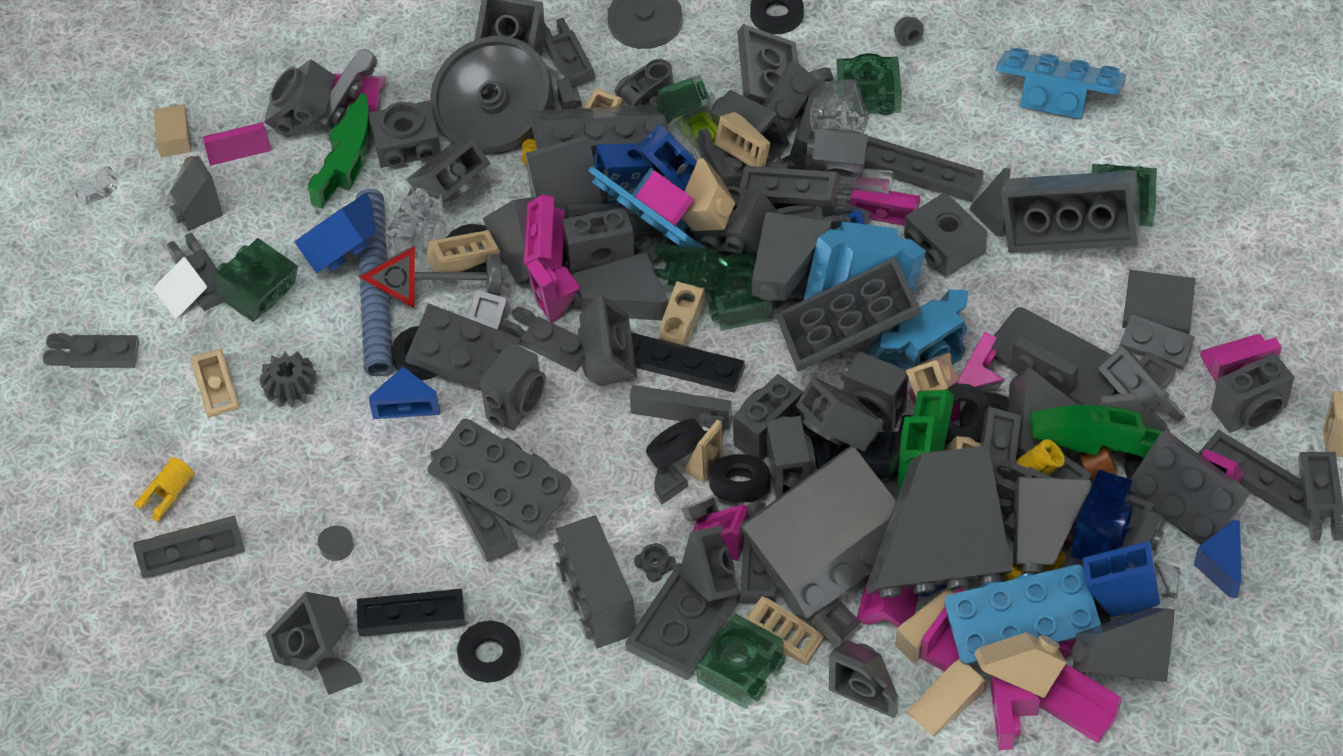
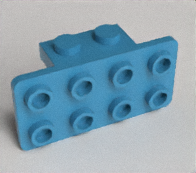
M1022 48L1006 50L996 65V70L999 72L1025 77L1020 107L1082 119L1088 90L1118 95L1126 78V74L1121 73L1117 67L1102 66L1101 68L1089 66V63L1083 60L1066 62L1059 60V57L1053 54L1031 55L1028 54V50Z
M593 166L589 168L588 172L595 176L592 183L639 215L673 242L691 254L695 249L702 254L706 251L707 248L684 233L688 225L682 218L674 226L635 198L653 173V169H649L631 194Z
M1073 565L1039 574L1037 572H1029L1013 580L985 583L980 588L946 596L944 601L961 663L965 665L978 662L974 655L977 648L1025 632L1036 637L1046 635L1057 643L1076 639V634L1101 625L1092 593L1086 586L1085 571L1081 565Z

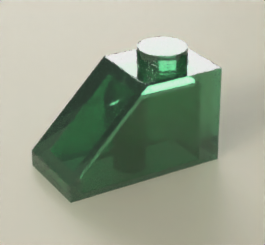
M701 74L657 90L659 97L656 98L658 109L662 114L667 115L668 120L711 103Z

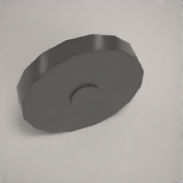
M613 0L608 9V28L613 37L623 45L636 49H653L665 45L678 35L682 27V7L678 0Z

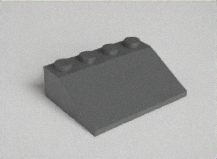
M895 256L775 315L797 371H801L921 314L922 311Z
M850 446L746 520L740 527L789 609L793 613L809 619L871 573L896 500L856 448Z

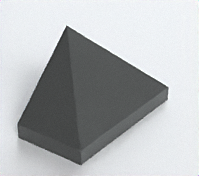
M1004 168L970 206V211L993 234L1003 237L1004 229L1001 190L1007 179H1010V168Z

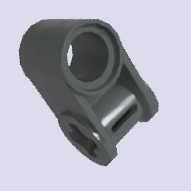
M664 59L650 61L636 72L621 79L615 88V95L623 98L630 106L650 105V98L660 94L661 88L669 87L674 91L672 65Z

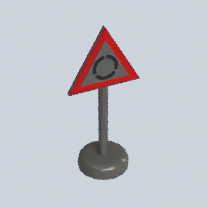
M415 245L364 272L359 277L414 308L415 280H486V292L500 296L501 259L500 254L488 255L486 272H415Z

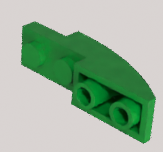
M363 93L360 94L355 103H351L347 107L342 121L339 125H335L330 132L329 141L331 142L332 151L326 156L321 170L318 174H314L308 183L311 205L322 209L338 187L349 191L364 166L370 144L371 123L367 95Z
M949 390L918 391L913 416L904 418L899 453V492L911 460L922 453L944 451L955 396Z
M1061 406L1034 411L1029 416L1032 438L1040 442L1049 439L1057 445L1067 447L1074 452H1085L1097 456L1103 445L1113 451H1125L1144 459L1161 432H1163L1144 426L1140 412L1109 406Z

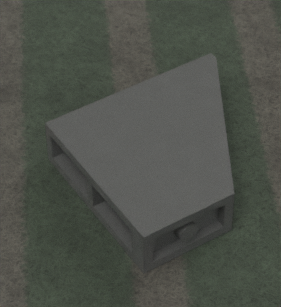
M989 446L922 453L911 460L866 585L867 594L879 593L880 598H891L902 595L901 590L913 588L914 594H922L934 591L935 585L946 584L947 590L967 587L968 581L979 580L980 585L1001 581V576L1013 570Z

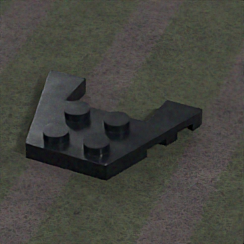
M902 415L898 431L878 432L877 437L868 445L865 452L856 448L878 478L891 475L899 467L904 418L912 417L913 415ZM801 419L805 436H810L817 469L851 446L847 443L845 446H840L825 439L808 428L803 423L804 419Z

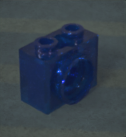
M1098 470L1076 522L1072 557L1083 560L1085 557L1122 547L1134 504L1129 503L1132 479Z

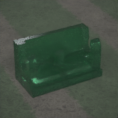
M656 246L655 254L660 259L665 260L666 266L664 270L654 268L653 271L657 277L668 281L669 286L674 287L676 281L699 288L722 290L729 258L708 248Z

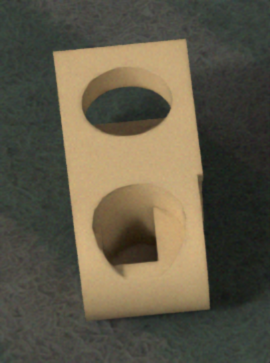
M676 281L661 322L660 340L684 346L688 345L693 328L696 327L698 319L706 307L704 288ZM683 294H691L695 299L683 296Z
M950 353L934 357L906 370L916 398L918 391L945 390L960 379L953 369Z

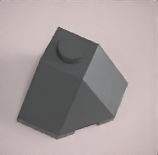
M199 156L186 158L170 190L173 205L169 206V209L176 223L183 222L186 229L190 231L223 215L213 177Z
M305 592L265 635L275 663L312 671L334 648L349 624L339 597Z
M846 640L834 648L829 655V691L895 718L898 709V694L881 654L867 644H857L850 640Z

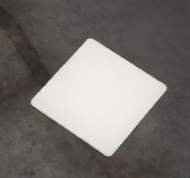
M183 257L154 286L153 290L174 318L177 319L207 289V285L188 260Z

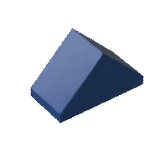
M404 367L398 370L369 396L373 419L440 415L437 392Z
M1237 520L1231 521L1197 548L1194 566L1230 598H1237L1241 584L1240 521Z

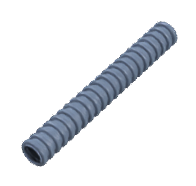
M376 189L362 190L355 198L357 199L366 193L371 199L376 233L366 239L370 245L358 253L359 275L387 260L384 196ZM359 277L364 354L363 368L368 375L384 376L393 370L389 294ZM375 364H384L382 366H373ZM377 372H386L383 374H374Z

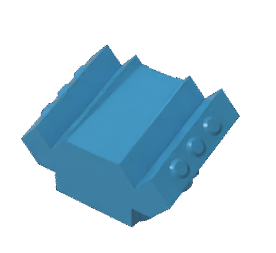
M842 221L838 228L835 230L829 229L817 239L804 300L895 256L915 295L925 250L913 240L899 238L897 228Z
M949 289L940 301H929L920 307L921 314L895 325L890 332H881L866 350L865 354L907 370L934 357L950 353L951 363L954 365L962 359L965 352L963 337L967 332V326L960 317V311L964 310L967 306L969 291Z

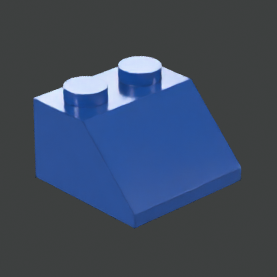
M367 193L362 195L294 241L316 273L326 267L330 272L346 262L343 255L351 251L354 256L370 245L366 239L376 233L370 197Z

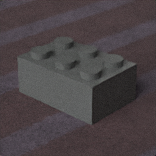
M594 515L556 528L558 542L553 544L558 560L555 563L561 582L567 581L570 590L567 593L573 610L579 609L582 618L579 619L585 638L592 637L596 649L629 638L636 627L633 598L597 516Z

